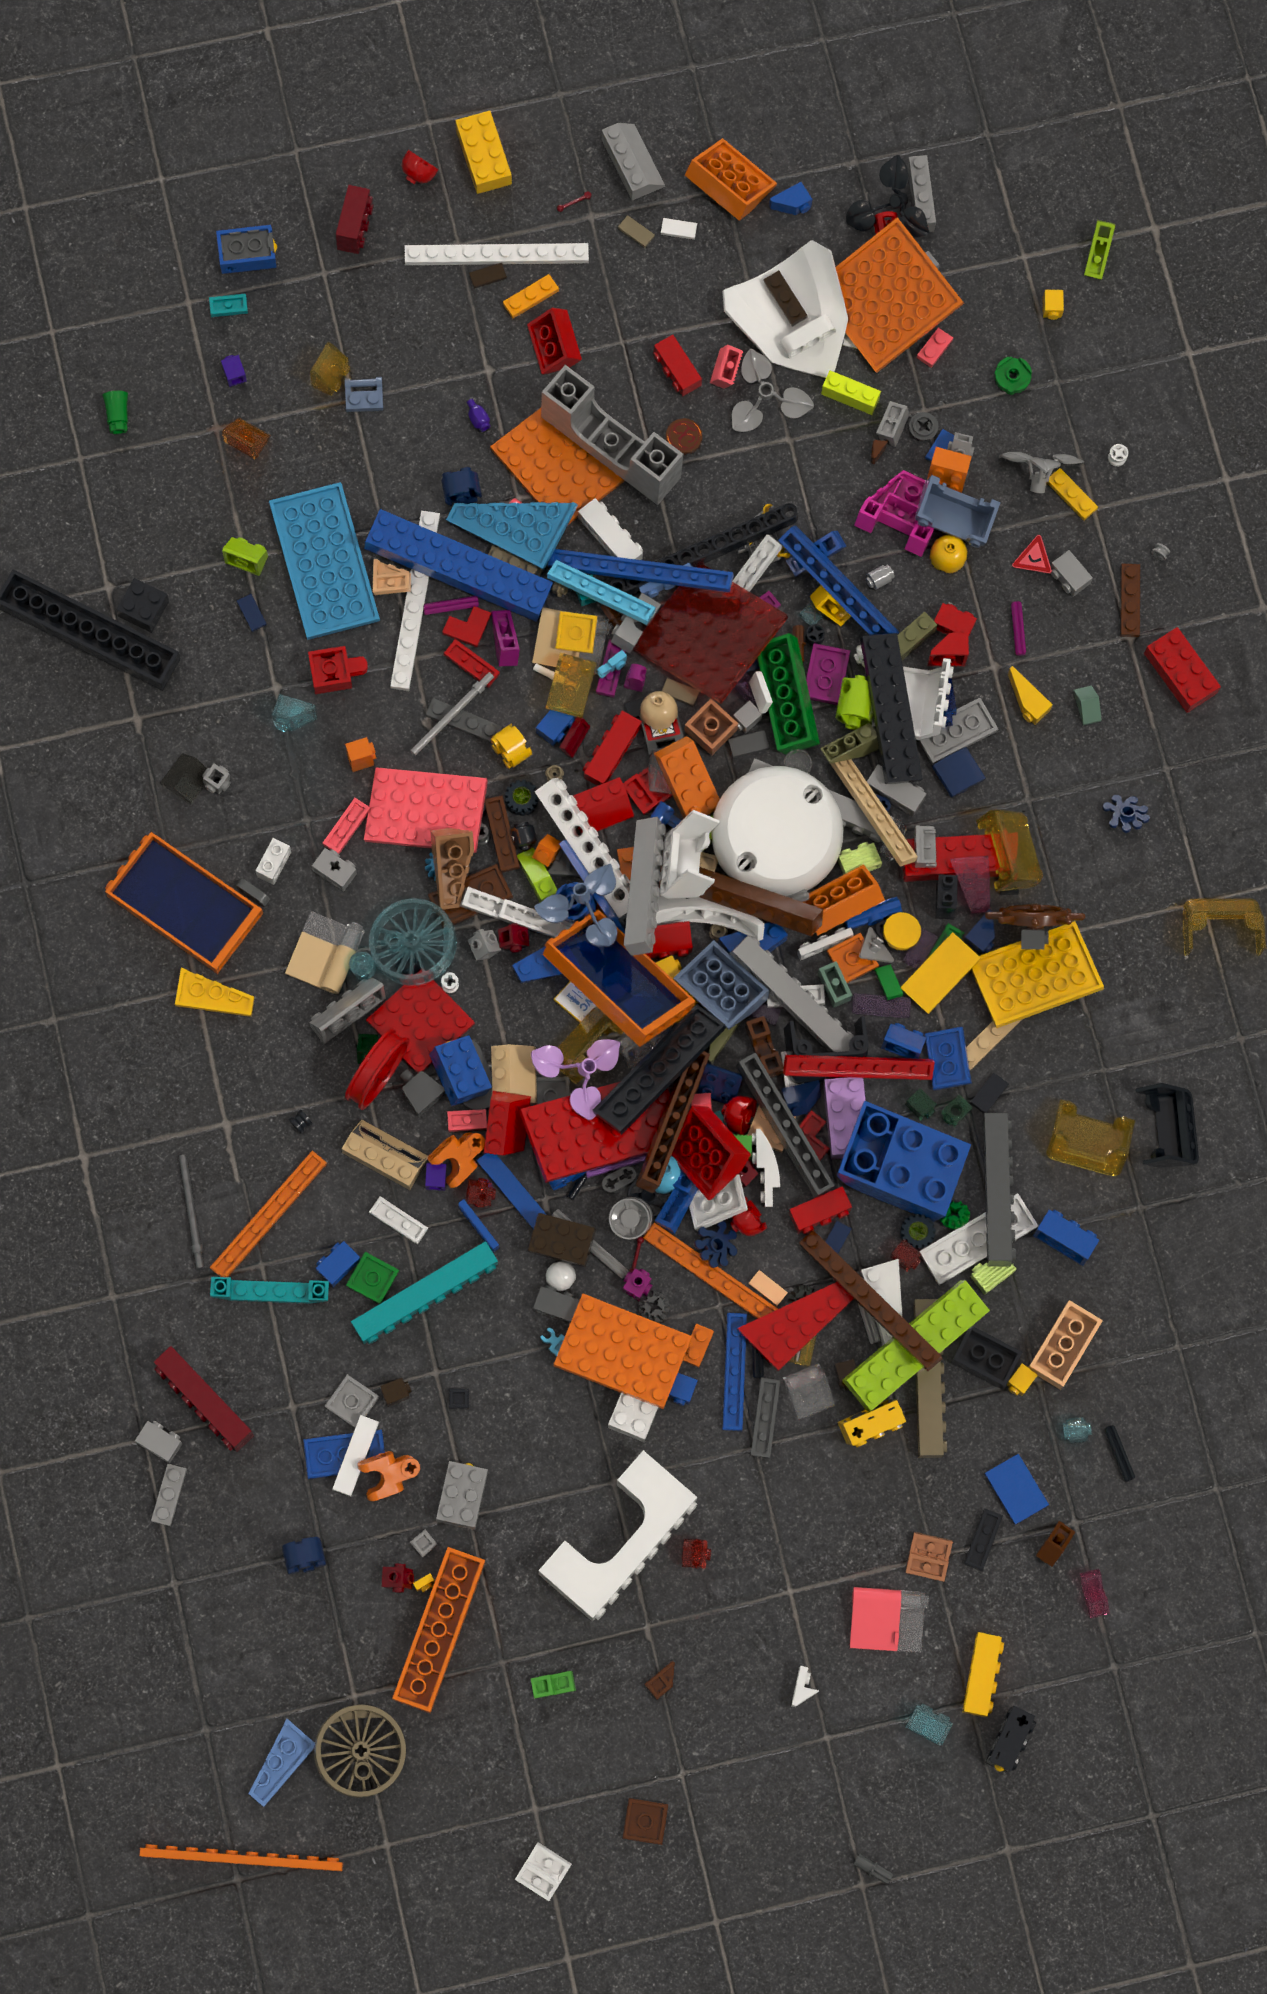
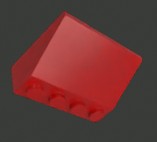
M692 1106L685 1118L671 1156L676 1159L680 1169L707 1200H712L743 1170L751 1154L709 1107Z

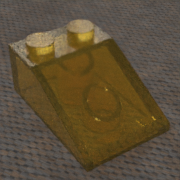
M560 653L546 708L582 718L596 662Z

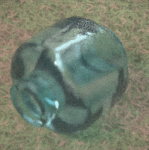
M1084 1417L1069 1418L1066 1420V1424H1063L1065 1440L1068 1439L1070 1444L1085 1443L1088 1441V1435H1092L1091 1423H1087Z

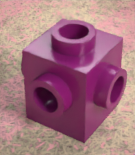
M641 1268L640 1270L634 1269L633 1272L629 1271L624 1279L626 1284L623 1287V1292L640 1301L643 1294L647 1295L653 1286L650 1284L652 1280L649 1277L650 1274Z

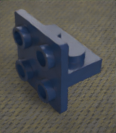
M707 1063L697 1094L711 1093V1099L728 1104L732 1098L737 1096L743 1077L741 1074Z

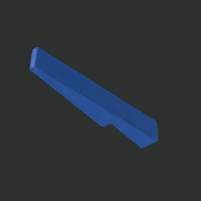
M682 1170L678 1180L673 1184L674 1189L655 1219V1222L660 1227L673 1234L676 1233L698 1190Z

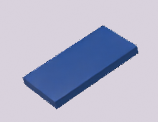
M376 1430L366 1459L385 1452L382 1430ZM353 1433L303 1439L308 1479L338 1476Z

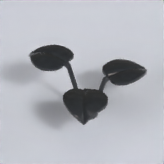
M895 155L881 167L879 177L885 187H892L896 194L890 197L889 203L871 209V204L867 200L854 202L847 211L846 222L856 230L867 231L874 226L876 221L873 212L892 206L895 209L901 208L900 214L902 217L899 220L914 238L928 235L930 231L927 219L920 208L912 206L908 207L904 212L908 203V196L897 189L906 187L909 176L904 161L899 155Z

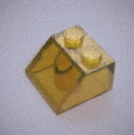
M327 342L310 371L312 387L332 396L334 391L337 392L339 390L341 379L343 376H347L350 366L348 358L330 342Z

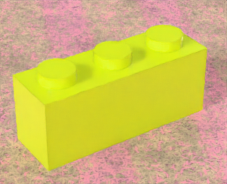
M829 370L822 386L821 395L872 415L879 401L881 391Z

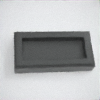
M765 730L728 739L733 758L769 750Z

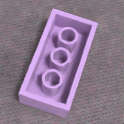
M847 1077L824 1080L823 1088L831 1159L843 1158L863 1101H866L863 1078Z

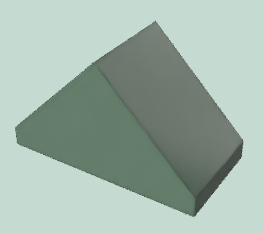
M1092 685L1074 689L1073 692L1083 726L1101 722L1099 696Z

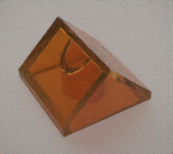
M241 418L236 419L222 431L225 443L255 460L271 436Z

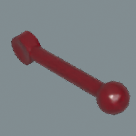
M587 191L583 196L564 205H558L557 211L562 212L564 208L581 200H589L591 193Z
M642 1236L636 1239L637 1247L632 1268L629 1270L630 1272H633L636 1268L640 1247L644 1242Z

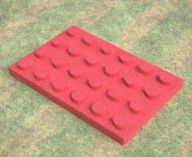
M376 768L369 805L371 809L368 812L364 841L432 848L430 830L453 828L473 832L474 853H476L487 789V778Z

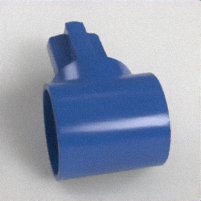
M662 801L659 802L650 818L658 817L662 824L665 826L668 824L672 828H675L682 821L673 815L674 809Z

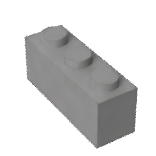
M879 764L867 780L875 794L887 798L892 805L912 817L926 797L924 789L918 785L913 786L908 782L885 784L883 768Z

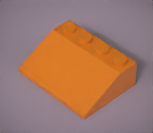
M723 138L692 159L685 173V176L691 182L696 184L739 221L748 215L777 185L772 178Z

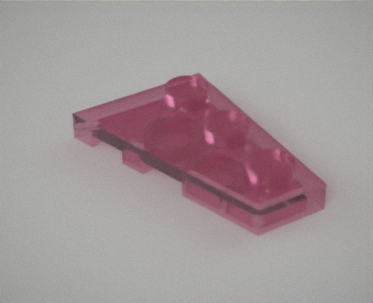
M979 856L950 859L954 871L958 875L959 883L971 913H984L989 909L991 910L989 857Z

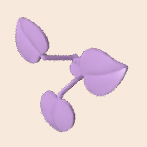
M610 1039L595 1041L587 1048L586 1054L588 1058L576 1064L561 1065L564 1060L563 1053L559 1048L551 1045L533 1050L531 1052V1059L535 1069L541 1075L548 1078L556 1077L559 1074L560 1068L577 1067L579 1074L584 1076L585 1080L582 1085L583 1089L577 1088L571 1093L570 1105L577 1114L587 1120H592L596 1116L593 1113V1109L601 1102V1095L596 1087L586 1088L587 1082L590 1079V1075L596 1069L609 1071L614 1068L618 1061L620 1042Z

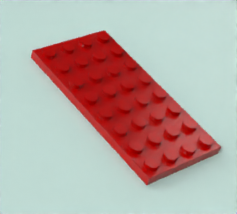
M620 1082L597 1088L601 1095V1101ZM668 1088L622 1135L597 1116L592 1120H587L577 1114L570 1105V1096L520 1109L521 1119L545 1183L647 1154L670 1096Z

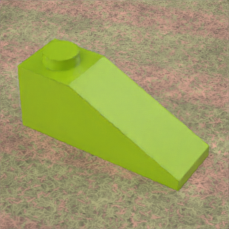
M1097 220L1084 273L1085 276L1102 279L1115 229L1114 223Z
M531 848L518 854L517 858L541 903L547 897L555 895L557 888L544 864L532 858L535 849Z

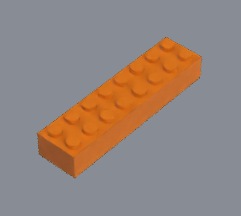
M447 1547L392 1698L394 1701L431 1714L482 1574L485 1560Z

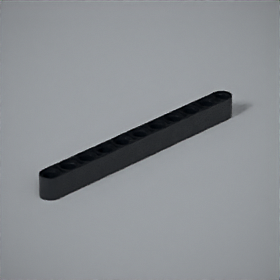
M792 503L784 504L654 562L682 566L690 563L693 567H698L764 538L767 534H773L795 524L799 517L797 507ZM788 511L794 512V515L791 517L785 516ZM770 519L777 520L775 524L771 525L768 523ZM754 526L760 527L757 532H752L751 528ZM736 534L743 535L739 540L733 538ZM720 541L726 543L723 547L716 546ZM702 549L709 550L705 555L699 554ZM686 556L691 557L689 562H683L682 559ZM616 578L609 585L615 588L622 587L623 592L634 595L640 592L639 587L649 582L640 581L637 585H632V579Z

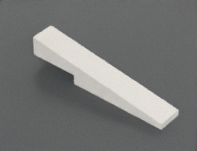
M470 887L465 888L460 907L511 924L516 923L521 927H528L529 930L556 938L562 930H568L573 925L567 921L550 923L542 919L536 910L507 899H500Z

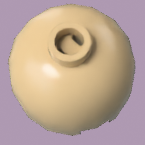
M655 691L643 699L640 716L643 723L651 726L652 729L663 730L669 728L677 719L678 707L670 694L663 691Z

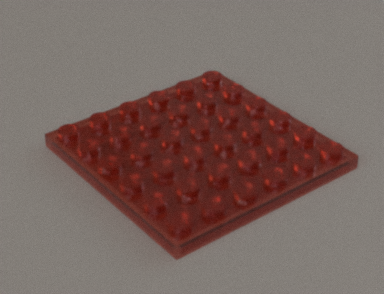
M702 564V565H700V566L697 567V568L710 569L709 567L705 566L704 564ZM732 582L730 592L679 586L643 631L633 650L721 704L782 627L788 616Z

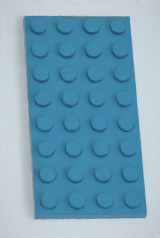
M341 482L269 500L307 640L380 621Z

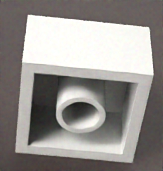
M621 1393L608 1428L645 1442L659 1407Z

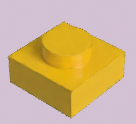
M430 1573L414 1582L413 1585L417 1592L420 1590L425 1592L433 1587L432 1583L435 1581Z

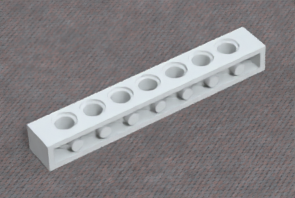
M553 778L534 792L589 874L600 868L597 864L598 858L604 861L603 866L607 864L612 865L616 878V887L610 894L604 897L618 918L627 913L630 880L625 874L621 873L618 862L611 858L608 853V847L605 843H601L598 838V832L587 822L588 817L583 811L579 810L576 799L569 795L564 781L559 780V778ZM557 794L561 796L560 804L555 801ZM567 810H569L572 813L571 820H568L566 818L565 814ZM577 826H580L583 830L581 836L576 833ZM588 842H591L593 845L591 852L587 849ZM620 889L625 893L624 899H621L618 895Z

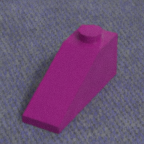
M510 610L492 611L499 666H518L520 649Z

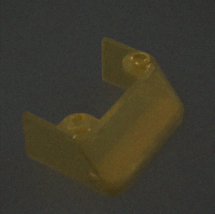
M1189 899L1185 902L1183 906L1185 956H1189L1193 949L1192 931L1204 929L1207 919H1245L1247 928L1256 931L1257 956H1261L1265 950L1264 917L1256 900Z

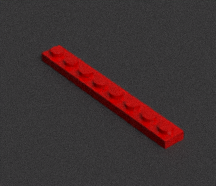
M785 1055L783 1074L785 1076L932 1080L935 1061L933 1059Z

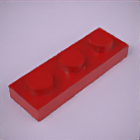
M456 639L444 652L445 657L478 681L490 672L494 678L486 685L487 688L500 675L497 669Z

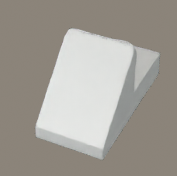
M799 1667L791 1707L798 1706L819 1692L818 1690L804 1687L805 1684H809L811 1673L807 1672L808 1667Z

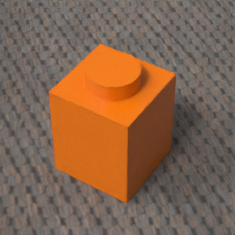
M547 834L538 843L532 858L549 867L561 850L559 845L561 841Z

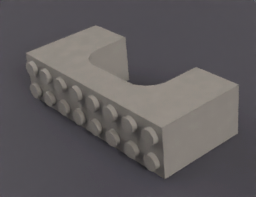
M564 365L542 391L541 417L655 504L659 505L681 478L683 453L655 432L646 441L637 437L601 409L594 399L595 387Z

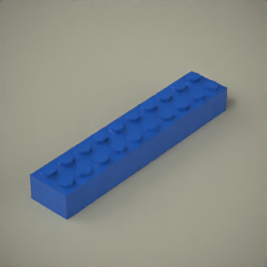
M382 509L379 510L365 541L364 549L536 622L553 585V582Z

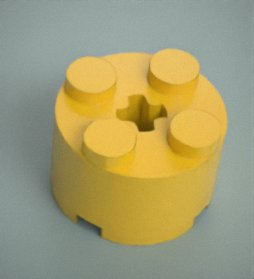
M509 724L491 738L493 750L497 755H502L504 758L503 763L508 769L514 768L532 755L531 748L526 749L525 747L527 741L515 726L512 727V724Z

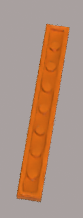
M311 1151L210 1266V1269L219 1277H229L322 1171L327 1162L314 1151Z
M655 1222L644 1235L645 1241L756 1319L778 1310V1308L718 1266L711 1268L708 1264L709 1260L703 1261L698 1252Z

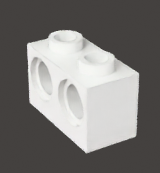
M273 838L256 869L257 877L274 885L291 854L290 846Z

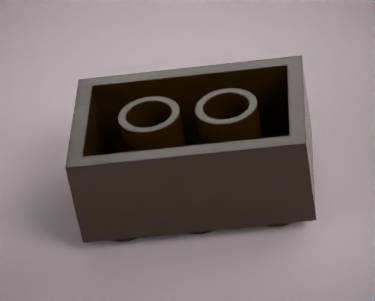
M538 1213L528 1251L536 1255L586 1268L596 1229L591 1226Z

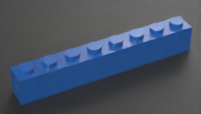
M796 525L792 526L778 540L869 635L897 633L898 635L900 633Z

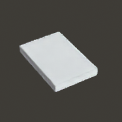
M736 1175L712 1200H707L701 1191L697 1190L689 1206L696 1231L700 1227L707 1228L748 1210L740 1175Z

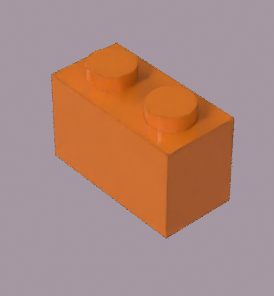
M367 737L345 744L352 772L374 766L373 759H376V752L373 743H369Z

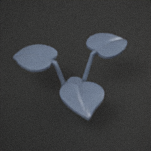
M607 864L596 869L585 878L584 883H577L573 887L574 894H571L570 903L561 894L551 895L534 906L536 912L542 919L550 923H560L568 918V910L572 908L576 899L578 903L586 904L594 922L586 930L588 942L594 946L605 947L614 944L617 939L615 923L609 918H603L597 922L589 904L590 894L596 893L599 896H605L615 889L616 878L612 865Z

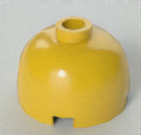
M944 535L938 538L932 545L930 559L937 570L954 573L964 566L968 552L962 539L952 535Z

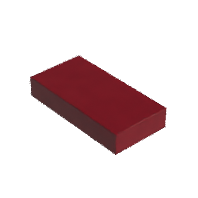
M576 717L559 747L568 757H574L590 728V725L583 717Z

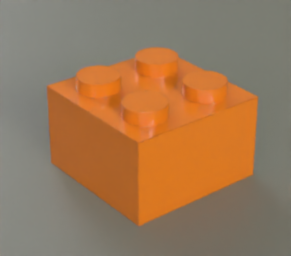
M936 447L927 479L931 475L940 478V485L946 483V487L962 493L972 456Z

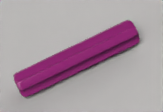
M477 596L427 603L423 605L425 615L473 608L474 606L478 607L479 602Z
M1015 601L1011 604L1015 652L1017 656H1022L1026 654L1022 603Z

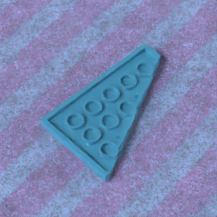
M574 502L454 503L446 520L544 570L578 505Z

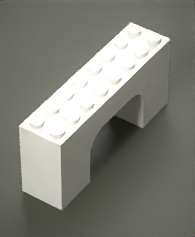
M644 1450L617 1480V1486L637 1502L644 1513L642 1525L610 1561L597 1564L588 1561L569 1543L564 1541L539 1569V1575L591 1621L595 1618L599 1620L606 1612L605 1606L608 1603L612 1605L619 1597L618 1591L621 1588L625 1590L632 1582L631 1576L634 1573L638 1575L645 1567L644 1561L647 1558L651 1560L658 1552L657 1546L660 1543L664 1545L671 1537L670 1531L673 1528L677 1530L684 1522L683 1516L686 1513L690 1515L697 1507V1496Z

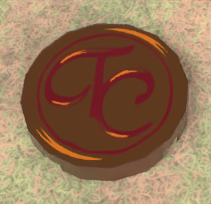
M687 418L678 419L668 426L666 441L682 452L683 455L692 454L701 445L702 430L693 420Z

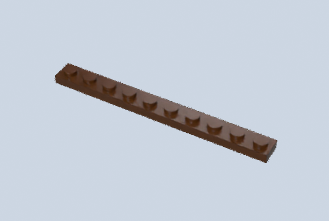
M814 1230L799 1242L800 1246L927 1371L931 1370L943 1359Z

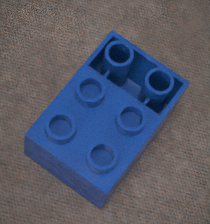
M863 1101L838 1169L837 1177L846 1185L861 1193L910 1213L925 1215L926 1218L931 1219L930 1221L935 1222L947 1214L971 1144Z

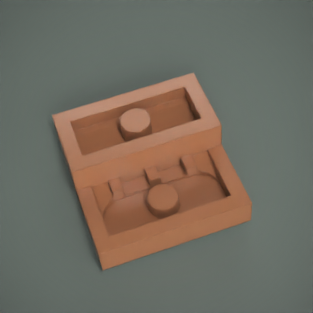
M914 1532L906 1573L944 1582L953 1541Z

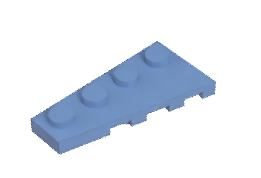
M286 1719L248 1793L263 1807L266 1806L314 1750L315 1742L288 1719Z

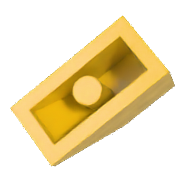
M822 585L810 595L815 608L839 626H842L851 617Z

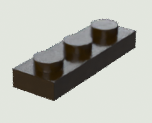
M779 270L763 279L791 326L808 317Z

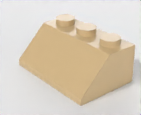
M511 1044L491 1046L492 1092L499 1091L531 1096L530 1104H537L536 1069L531 1059V1052L536 1050L535 1046Z

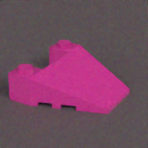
M901 471L886 486L878 489L872 497L869 496L865 500L854 526L869 533L873 531L878 521L909 535L905 550L922 557L934 531L932 527L918 525V521L915 520L926 480L907 471Z

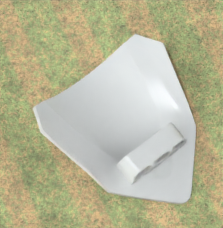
M811 240L789 258L767 272L722 291L724 312L771 363L822 378L827 377L829 370L835 372L846 332L848 315L831 250ZM778 270L808 316L794 326H791L763 279Z

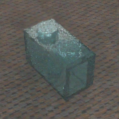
M921 1704V1706L916 1705L905 1728L942 1746L953 1723L949 1722L950 1718L941 1713L939 1715L932 1713V1708L925 1704Z

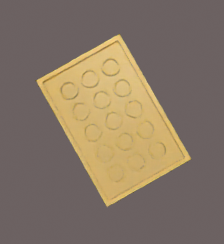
M1075 921L1070 925H1063L1049 930L1048 944H1045L1044 949H1021V941L979 956L981 959L971 970L996 1029L1104 990V985Z

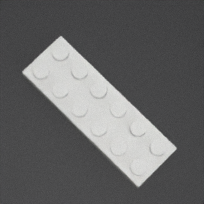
M1017 1193L1014 1195V1204L1011 1205V1211H1014L1015 1214L1014 1223H1011V1229L1015 1230V1241L1038 1228V1224ZM986 1212L968 1222L965 1226L956 1229L919 1251L921 1258L938 1285L943 1284L987 1258Z

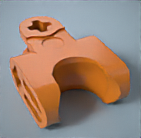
M464 1133L459 1139L452 1135L446 1138L428 1156V1161L432 1165H439L446 1159H449L452 1164V1170L446 1178V1183L450 1188L458 1187L477 1168L478 1164L473 1158L485 1147V1139L479 1133Z
M392 1451L361 1460L357 1464L358 1470L361 1472L378 1471L381 1475L377 1486L367 1491L366 1495L369 1501H377L403 1491L402 1481L417 1476L420 1471L419 1462L412 1456L403 1455L394 1458ZM408 1463L412 1464L409 1466V1470L406 1469L408 1467Z

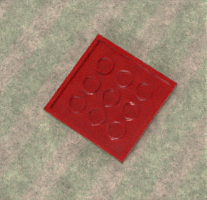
M423 969L416 973L366 1019V1022L381 1037L389 1029L394 1028L397 1035L410 1039L403 1060L417 1074L420 1071L424 1072L433 1063L429 1054L435 1046L459 1039L475 1025V1022Z

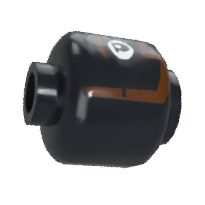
M529 822L514 824V828L510 830L513 844L515 847H520V850L532 848L531 844H535L537 841L535 828Z

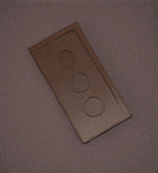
M498 864L474 873L465 879L464 890L470 887L503 900L513 899ZM436 890L428 894L443 929L480 914L463 907L440 910L438 891Z

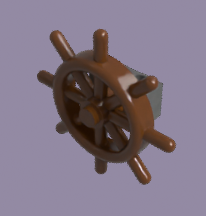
M1030 904L1002 907L999 909V912H986L985 917L987 919H998L1000 924L1022 926L1021 949H1044L1045 944H1048L1049 937L1045 926L1070 925L1072 920H1084L1085 914L1072 913L1071 909L1059 906Z

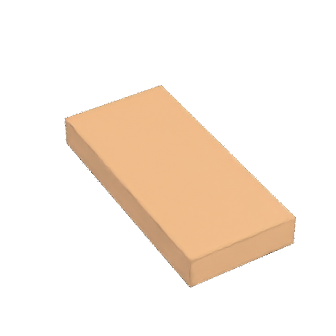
M760 1270L749 1282V1285L776 1306L779 1305L788 1293Z

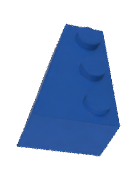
M771 922L765 923L764 936L759 941V946L764 951L768 950L771 952L787 941L788 934L780 925ZM736 932L720 937L718 944L727 953H730L748 935Z
M568 946L561 949L560 952L581 971ZM546 947L512 965V969L520 983L563 975L542 955Z

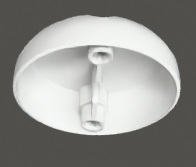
M770 766L751 771L728 787L714 811L713 818L719 820V824L711 831L712 845L715 856L724 872L731 878L783 896H789L804 889L808 891L818 885L833 869L841 852L843 821L836 800L819 780L799 769L786 766ZM815 797V802L810 803V801ZM749 864V869L743 870Z

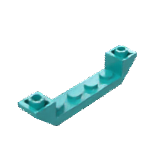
M211 1277L210 1297L230 1301L306 1304L328 1301L329 1281L309 1280V1283L241 1281L232 1280L231 1277Z

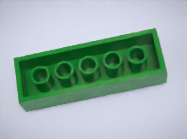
M788 633L755 644L760 671L764 676L773 701L769 707V714L777 751L787 755L819 745L820 742L798 638Z

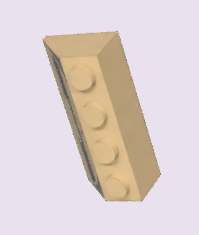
M361 1120L353 1129L342 1147L343 1154L408 1190H411L428 1160L426 1154L364 1120Z

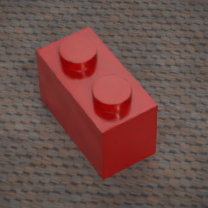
M942 603L934 622L937 624L936 630L948 635L953 631H963V633H968L969 638L977 618L970 612L958 610L952 604Z

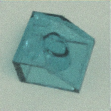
M279 694L272 713L274 726L283 732H287V730L293 732L317 719L316 705Z

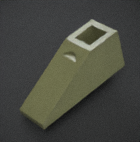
M868 723L820 748L829 763L864 757L879 749L876 731Z

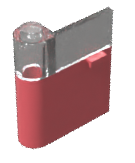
M853 1587L850 1648L921 1653L924 1609L928 1608L929 1596H925V1592Z

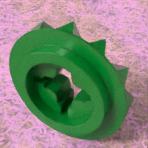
M952 1200L946 1216L940 1219L941 1223L951 1229L965 1226L970 1219L968 1206L964 1205L961 1201L955 1202ZM951 1210L958 1212V1217L955 1215L951 1216Z

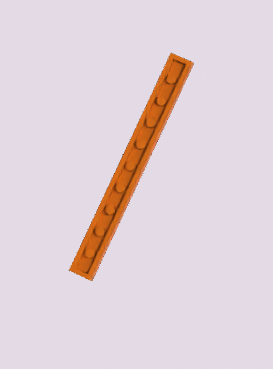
M146 1844L145 1848H140L139 1855L152 1858L343 1871V1863L339 1862V1858H327V1861H319V1857L307 1856V1860H300L299 1855H287L286 1858H278L279 1854L267 1853L266 1857H259L258 1852H246V1855H238V1851L226 1850V1854H218L217 1849H206V1853L198 1852V1848L186 1847V1851H178L176 1846H166V1849L163 1850L157 1849L158 1845Z

